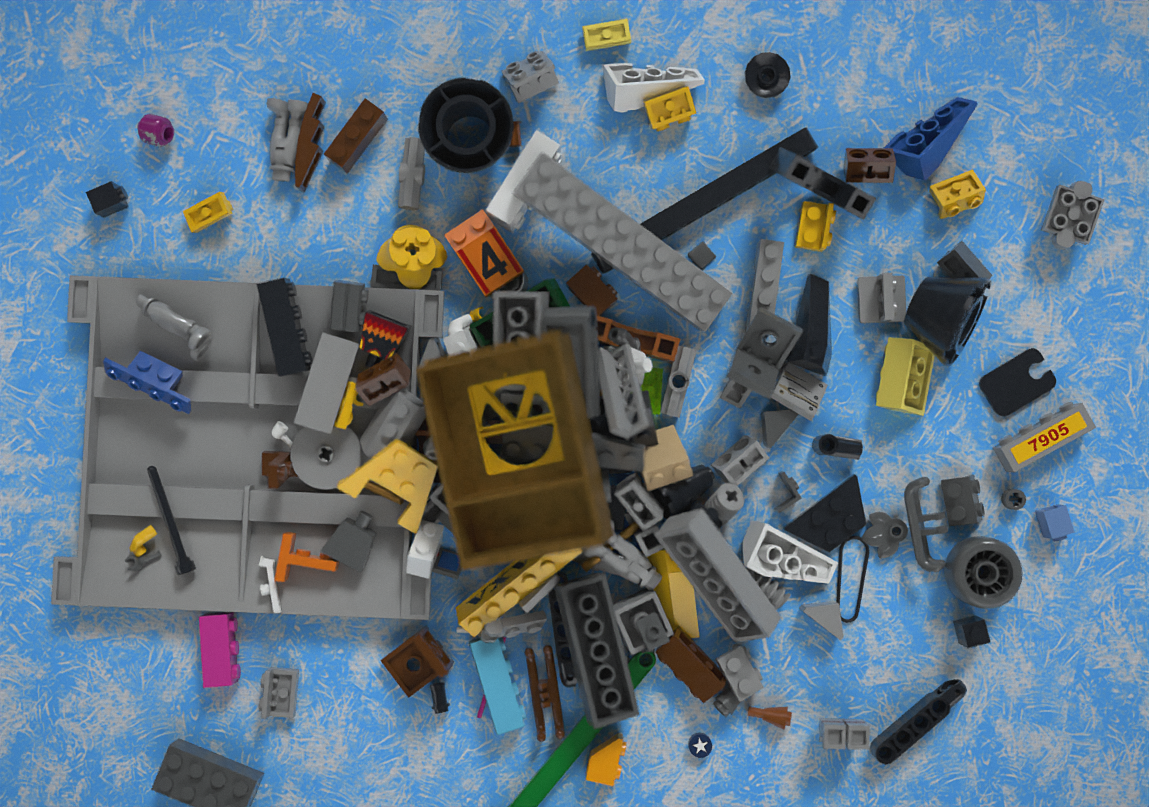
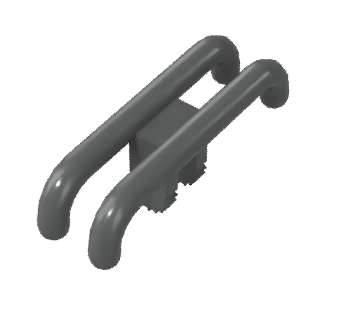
M921 477L911 481L906 486L904 491L905 506L918 565L928 572H939L946 566L944 560H935L930 556L926 535L947 533L948 529L946 526L925 528L924 522L941 520L945 518V513L922 514L918 491L920 488L929 485L930 480L928 477Z

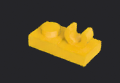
M218 192L184 210L183 214L191 233H197L233 214V207L231 202L227 200L224 192Z
M347 381L334 427L346 430L347 425H350L353 418L352 405L363 406V403L356 399L358 392L355 390L356 383Z

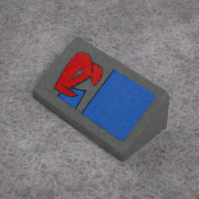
M440 548L431 572L458 579L462 571L458 553Z

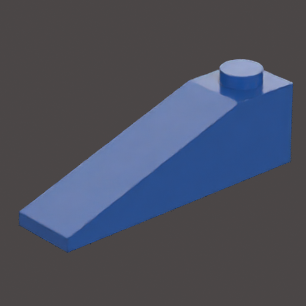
M960 97L953 99L934 111L933 117L926 121L920 120L916 122L915 128L907 133L902 131L897 134L884 148H893L896 166L906 176L925 181L942 163L977 107V101Z

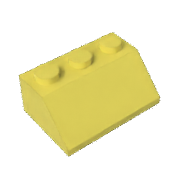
M888 337L884 350V364L880 371L879 390L876 393V406L924 416L935 356L922 342L914 339Z

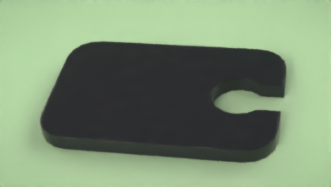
M1033 348L1025 350L980 378L979 387L997 415H1010L1055 387L1056 378L1051 370L1043 373L1039 379H1034L1029 374V368L1032 364H1038L1045 360L1039 350Z

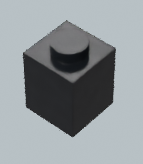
M112 181L86 192L94 213L103 218L129 207L126 201L128 195L125 189Z
M975 615L953 621L960 645L971 648L991 643L985 619Z

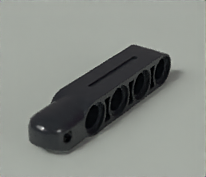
M556 572L559 577L564 579V582L568 581V577L564 572ZM553 587L548 592L560 679L565 687H576L577 679L572 658L564 657L561 654V650L569 646L566 634L559 633L557 629L563 621L560 611L556 610L554 606L557 596Z
M960 679L948 680L935 691L926 694L871 742V754L881 764L887 765L894 762L950 713V709L966 695V685ZM940 700V707L937 710H933V703ZM923 716L921 724L915 725L916 717ZM905 731V737L902 740H897V734ZM887 746L886 754L880 756V748Z

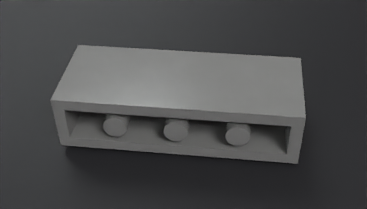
M322 332L294 424L331 434L359 347L358 343Z

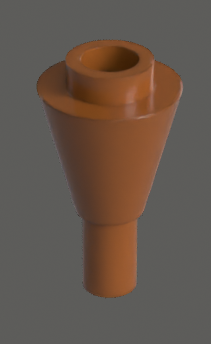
M749 706L747 716L762 718V720L785 730V725L790 726L792 712L788 711V706L764 709Z

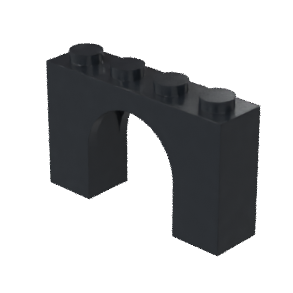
M781 147L769 166V169L862 219H865L876 200L875 197L836 178L816 167L815 164Z

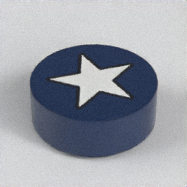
M698 732L690 737L688 747L693 756L704 758L711 753L712 742L708 735Z

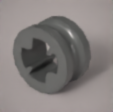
M1007 489L1002 494L1001 501L1006 508L1019 510L1025 505L1026 496L1021 490ZM1012 493H1014L1015 497H1018V502H1014V506L1013 502L1009 501V496H1013Z

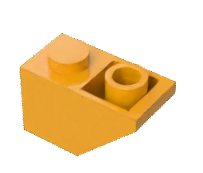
M617 733L590 751L585 773L587 781L614 786L615 779L619 780L622 765H618L619 758L625 755L627 742L623 741V734Z

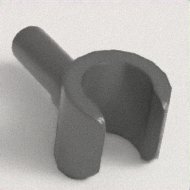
M158 550L140 558L134 556L127 557L125 562L135 561V565L128 570H141L144 563L161 556V553Z

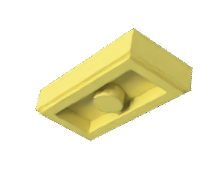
M628 19L582 26L586 51L631 44Z

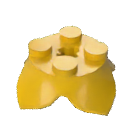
M404 225L399 227L393 233V236L383 243L377 254L376 261L382 269L395 271L399 281L405 287L419 290L430 279L431 271L444 265L448 255L442 243L431 236L428 230L416 225ZM415 250L417 252L416 255H411L408 251Z

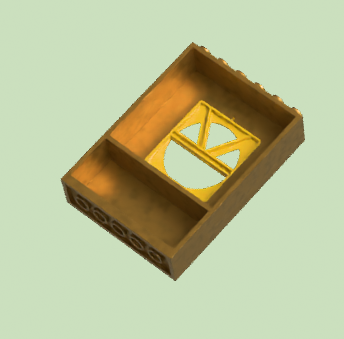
M561 330L540 334L539 340L538 336L517 339V345H515L514 341L492 345L493 350L491 346L482 347L467 352L423 361L424 366L416 367L462 571L603 546L614 536L570 334L562 335ZM519 384L526 387L517 420L494 395L495 391L506 385ZM537 392L544 398L551 412L527 418L534 394ZM486 403H489L506 423L483 427L482 416ZM554 423V434L549 449L542 458L529 465H513L503 461L491 450L485 437Z

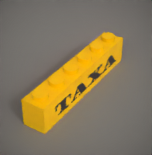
M582 549L513 561L456 607L458 624L475 637L483 631L485 624L497 620L582 553Z

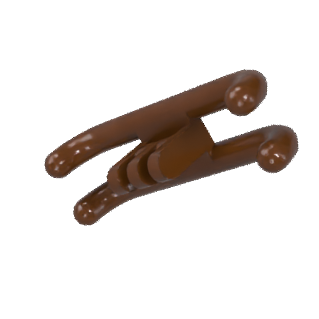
M550 645L543 647L548 677L546 679L538 680L534 650L526 648L524 651L537 740L539 742H543L546 739L543 708L550 707L551 705L555 735L558 739H562L565 736L554 654Z

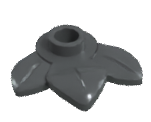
M884 512L870 514L869 519L873 526L864 532L861 540L870 546L878 547L879 558L890 557L897 552L899 542L906 538L908 534L907 525L900 519H892ZM899 527L900 533L894 535L892 534V529Z

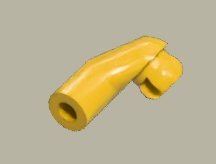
M149 525L134 536L129 549L130 552L134 553L135 557L143 555L146 552L143 544L158 534L152 525Z

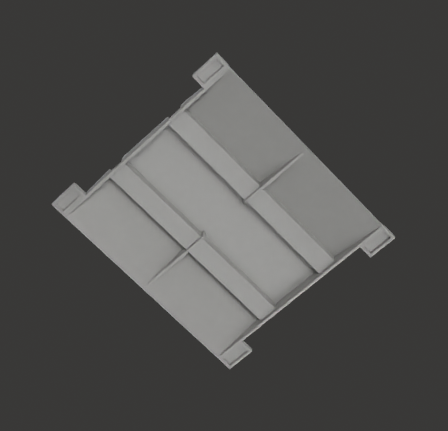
M70 275L67 322L90 324L77 557H54L51 604L414 620L430 619L432 572L429 579L406 573L408 554L412 544V532L397 522L410 502L404 500L403 504L399 505L365 488L361 490L355 499L338 488H314L303 482L299 477H289L278 489L268 488V476H262V452H291V449L284 441L272 436V429L278 421L284 423L288 427L285 435L293 442L298 432L303 428V426L294 424V420L310 371L278 377L257 283ZM295 285L297 295L294 296L295 303L300 306L302 312V319L299 320L301 328L305 329L308 339L305 342L306 350L310 351L313 360L322 332L360 344L362 327L359 332L330 329L333 286ZM365 288L369 290L367 304L363 303V313L372 310L412 326L397 353L411 370L409 386L404 389L417 397V383H419L416 367L420 365V337L443 338L445 292L437 290ZM142 294L148 299H157L169 305L175 313L197 322V325L210 330L213 342L203 358L199 361L192 359L190 356L191 349L183 337L157 326L150 320V316L146 317L143 315L142 309L136 304L137 297ZM359 347L348 381L354 383L357 382L359 373L370 368L365 365L369 353L360 350ZM142 351L181 370L183 377L174 387L173 391L191 399L192 411L189 414L183 411H176L169 404L161 400L156 401L141 390H133L126 383L111 379L105 373L103 360L108 358L127 368L137 354ZM357 394L356 399L362 402L363 406L352 405L353 418L350 425L347 426L354 431L359 440L383 399L368 406L362 397ZM416 435L409 444L415 450L417 446ZM324 448L322 449L323 454L320 456L329 461L332 450ZM363 449L360 467L371 460L364 454ZM149 466L157 468L187 557L190 556V559L194 560L196 570L179 576L176 573L175 566L177 565L175 561H177V557L147 472ZM360 511L367 512L373 516L368 528L376 532V537L367 565L361 573L339 562V567L336 571L291 564L288 580L285 582L277 581L281 612L274 613L271 594L261 595L260 585L269 584L267 568L260 567L259 562L261 556L276 561V573L283 533H297L293 552H296L297 549H305L311 551L310 555L320 556V553H322L320 552L347 517L356 520ZM149 525H152L158 534L143 544L146 552L140 557L158 550L161 556L144 563L139 571L128 570L135 565V561L125 562L127 557H135L134 553L130 552L129 549L134 536Z

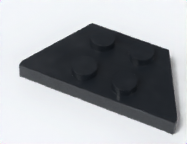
M855 474L851 475L785 525L783 529L830 553L866 525L858 477Z

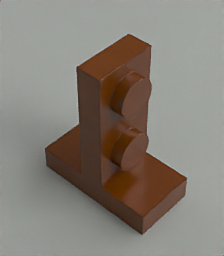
M262 452V476H268V488L278 489L289 477H298L292 466L291 452Z

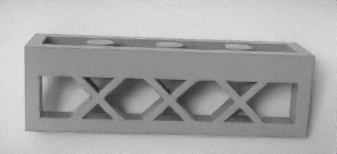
M625 343L612 353L600 347L598 349L599 379L610 430L612 433L628 439L649 425L631 347ZM624 354L625 358L620 367L617 358ZM626 372H628L629 379L626 386H623L622 381ZM630 392H633L634 398L631 405L628 406V397ZM635 412H637L639 422L632 426L631 421Z

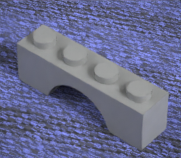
M761 239L757 243L754 261V286L747 313L745 332L760 307L775 314L784 242Z

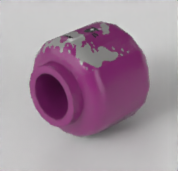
M147 114L141 118L137 125L140 139L147 144L163 147L171 142L174 137V128L171 121L162 116Z

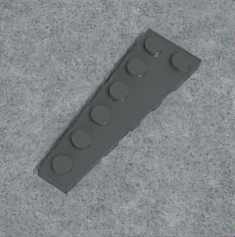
M510 412L512 416L517 420L518 414ZM554 423L502 433L503 457L539 460L551 445ZM592 433L599 467L644 471L645 445Z

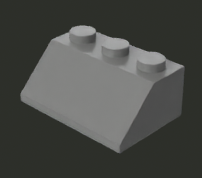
M404 388L384 398L359 440L364 454L372 459L375 454L396 439L409 446L427 416L424 402Z

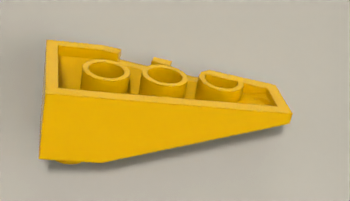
M665 548L647 556L652 566L656 567V572L662 576L661 581L653 590L658 596L672 630L674 631L680 626L691 639L699 638L694 587Z

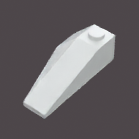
M630 63L603 65L607 100L613 111L620 113L627 112L628 110H637L644 107V101L685 86H689V89L704 84L705 81L697 69L668 67L666 71L654 68V65H647L646 69L633 68V64Z

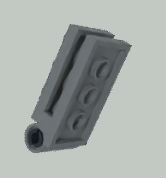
M595 307L546 308L543 314V321H541L542 334L561 330L562 335L570 334L588 418L601 415L598 331L595 330L597 326ZM545 401V414H549L551 410Z

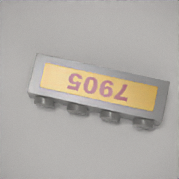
M1072 401L1065 403L1059 407V412L1045 414L1039 418V423L1033 426L1032 424L1025 425L1018 429L1019 433L1013 437L1008 435L998 440L999 444L993 447L1005 471L1016 472L1095 429L1096 426L1083 403L1073 404Z

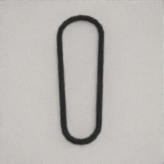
M859 536L849 537L841 543L839 549L836 602L839 603L840 607L844 545L851 539H857L866 548L856 612L851 619L841 617V621L845 623L853 622L858 617L869 558V546Z

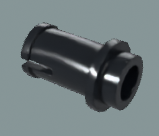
M445 682L430 685L433 706L431 708L434 709L435 714L449 711L448 706H450V703H447Z

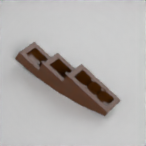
M312 93L303 117L295 159V186L304 193L324 152L317 143L325 128L318 119L326 102L322 96Z

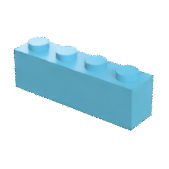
M481 638L468 641L496 734L501 735L524 727L523 719L526 718L523 705L518 706L516 697L520 694L516 682L512 683L509 676L513 671L509 659L505 660L503 656V651H506L503 638H497L496 642L485 643L481 641Z

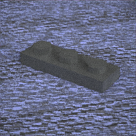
M373 264L371 288L409 289L399 281L395 271H386L380 265ZM432 270L430 279L419 290L441 291L443 272Z

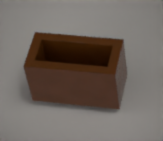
M586 264L566 282V287L585 307H595L597 316H601L617 302L618 298L616 295L618 293L609 283L605 285L601 281L602 275L594 266L590 268Z

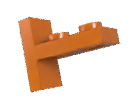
M283 533L274 581H287L291 564L329 571H336L338 569L339 561L324 553H320V556L310 555L311 551L305 549H297L296 552H293L297 533Z

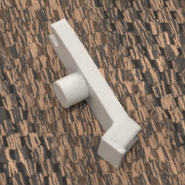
M261 556L259 566L267 568L269 584L260 585L261 595L271 594L274 613H280L281 605L277 581H274L276 561Z

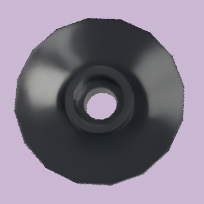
M771 52L760 53L754 56L747 64L744 73L745 82L749 90L756 96L763 98H772L783 93L791 78L790 68L786 60L780 55ZM766 74L770 77V80L765 81L762 76Z

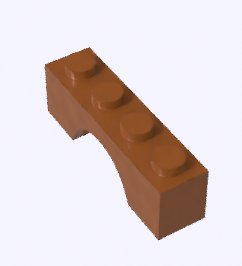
M597 316L595 330L598 331V343L618 346L609 339V332L615 327L623 328L633 338L639 339L640 351L645 353L646 356L670 363L675 361L680 338L633 328L612 319Z

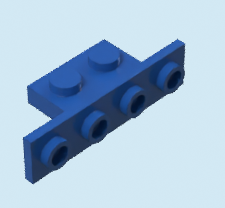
M142 351L137 354L127 368L108 358L103 360L105 373L111 379L120 380L133 390H141L156 401L161 400L169 404L176 411H183L187 414L192 411L191 399L173 391L174 387L183 377L181 370Z

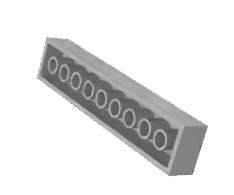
M543 152L537 156L512 192L518 199L700 331H707L733 294Z

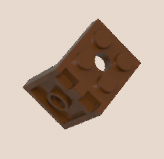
M427 625L380 660L408 698L438 675L440 678L444 677L449 673L454 664L453 659H450L442 649L441 643L438 640L436 641L429 632ZM409 659H418L420 668L418 670H411L408 667Z

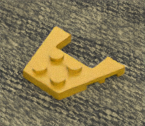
M396 439L375 454L370 461L356 468L355 472L347 478L341 479L337 483V488L356 499L368 480L375 481L410 502L397 522L416 534L438 465L430 458Z

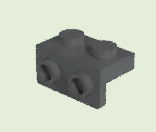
M974 474L941 480L949 526L979 523L982 520V516L985 515L983 503H979L978 493H980V484L978 479L975 480Z

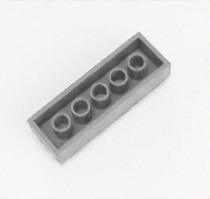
M698 509L669 517L655 536L733 641L740 642L770 637L782 617L704 510Z

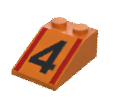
M483 209L444 234L486 298L524 273L523 268Z

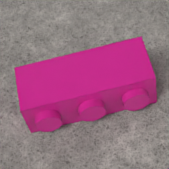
M234 612L207 613L199 616L203 688L232 686L238 682L241 676V667L237 664L239 642L235 638V631L238 629L237 618L234 617Z

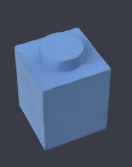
M1056 504L1035 511L1044 538L1052 539L1055 542L1067 539L1068 534L1075 533L1066 505Z

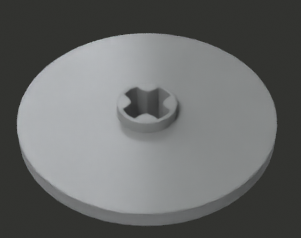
M333 426L331 434L303 427L293 440L290 457L295 473L303 482L318 489L337 488V483L341 479L347 478L355 472L356 468L360 467L362 448L357 435L348 426L346 430ZM324 448L332 450L329 461L320 456L323 454L322 449Z

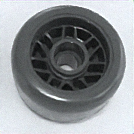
M984 536L966 538L951 549L945 561L944 575L951 592L959 600L977 608L993 609L1005 605L1014 598L1022 583V565L1017 554L1010 546L994 538ZM983 566L984 572L978 577V570Z

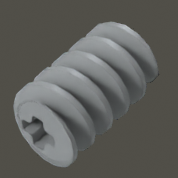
M730 483L723 484L706 501L704 507L716 509L719 514L718 518L725 525L744 506V496L736 485Z
M747 568L752 578L776 610L790 598L791 594H785L784 587L777 588L779 585L777 580L771 581L772 577L762 576Z

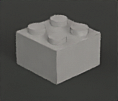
M643 589L613 604L620 636L631 655L646 648L635 622L654 612L657 613L667 636L674 635L654 590Z

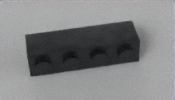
M280 278L257 283L278 377L310 371L313 359L310 351L306 350L305 342L308 339L304 328H301L299 320L302 319V312L300 306L295 303L294 296L297 295L294 282H291L289 278Z

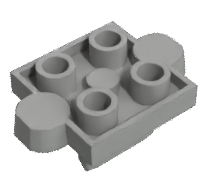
M1077 181L1072 183L1070 188L1062 185L1056 186L1041 231L1053 234L1052 244L1054 247L1066 250L1074 242L1084 245L1090 243L1105 200L1091 195L1092 186L1090 183Z

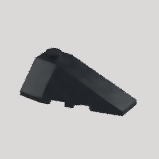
M808 274L796 326L802 328L803 331L790 351L787 362L822 376H827L832 356L829 281Z

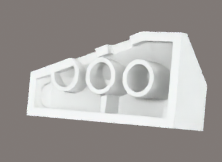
M751 521L742 541L744 566L765 577L829 584L838 564L833 559L766 523Z

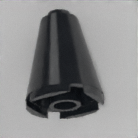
M701 464L691 467L692 477L650 490L664 507L663 517L666 520L669 517L682 514L713 485L715 477L708 466L705 467Z

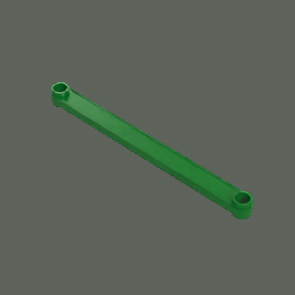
M641 651L635 653L627 663L634 690L656 663V656L653 651L646 652L652 656L651 661L647 664H642L639 661L640 656L644 654ZM584 714L508 807H537L603 727L596 729L591 727L587 723Z

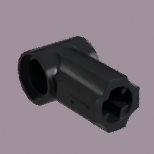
M824 434L815 437L812 448L819 455L859 460L863 445L862 440ZM823 439H827L830 443L827 451L823 450L821 446Z

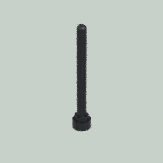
M149 466L147 472L177 557V561H175L177 565L175 566L176 573L179 576L196 570L194 560H191L190 556L187 557L157 468Z

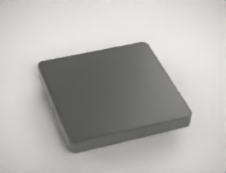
M701 242L688 253V256L700 270L716 258L715 254L704 242Z

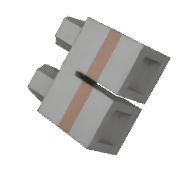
M820 718L819 742H822L824 749L870 750V725L862 719Z

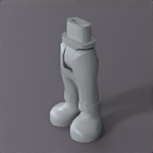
M268 98L266 105L276 114L274 119L275 126L270 140L272 180L290 182V174L295 169L297 143L302 119L308 103L293 99L286 102L280 99Z
M142 294L137 297L136 304L142 309L143 315L146 317L150 316V320L157 326L183 337L191 349L190 356L192 359L199 361L203 358L213 342L210 330L197 325V322L175 313L169 305L157 299H148Z
M611 520L612 528H613V532H614V523H613V521ZM615 532L614 536L607 543L624 556L623 559L604 545L582 549L584 556H599V559L617 574L631 582L637 583L640 587L645 586L650 591L662 579V576L656 572V567L652 566L648 558L634 545L625 541L620 535H616Z

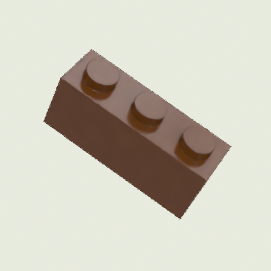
M365 98L324 153L325 157L348 174L388 120L384 111Z
M678 626L673 631L674 635L668 637L670 641L656 648L655 653L658 659L673 671L675 677L686 684L691 694L705 703L724 688L726 679L721 669Z

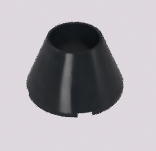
M466 77L448 80L437 86L422 104L418 124L421 143L427 154L437 164L448 170L459 173H473L484 170L495 164L504 155L511 143L514 129L511 108L503 94L486 81L466 79ZM464 117H477L489 125V131L486 138L477 146L460 148L448 141V134L453 124Z
M926 277L914 293L905 315L904 324L943 365L950 367L959 356L955 354L961 346L965 347L986 304L988 297L984 295L986 288H991V280L973 277Z

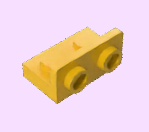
M689 86L643 102L650 122L648 123L649 128H656V131L669 128V123L678 121V124L691 120V115L697 114Z
M972 169L931 185L929 192L940 208L938 216L940 219H944L946 217H954L959 212L967 209H974L980 206L984 201L986 189Z
M808 201L802 202L795 248L822 252L827 246H830L832 241V233L829 232L830 224L834 223L836 217V210H833L834 203L829 202L825 205Z

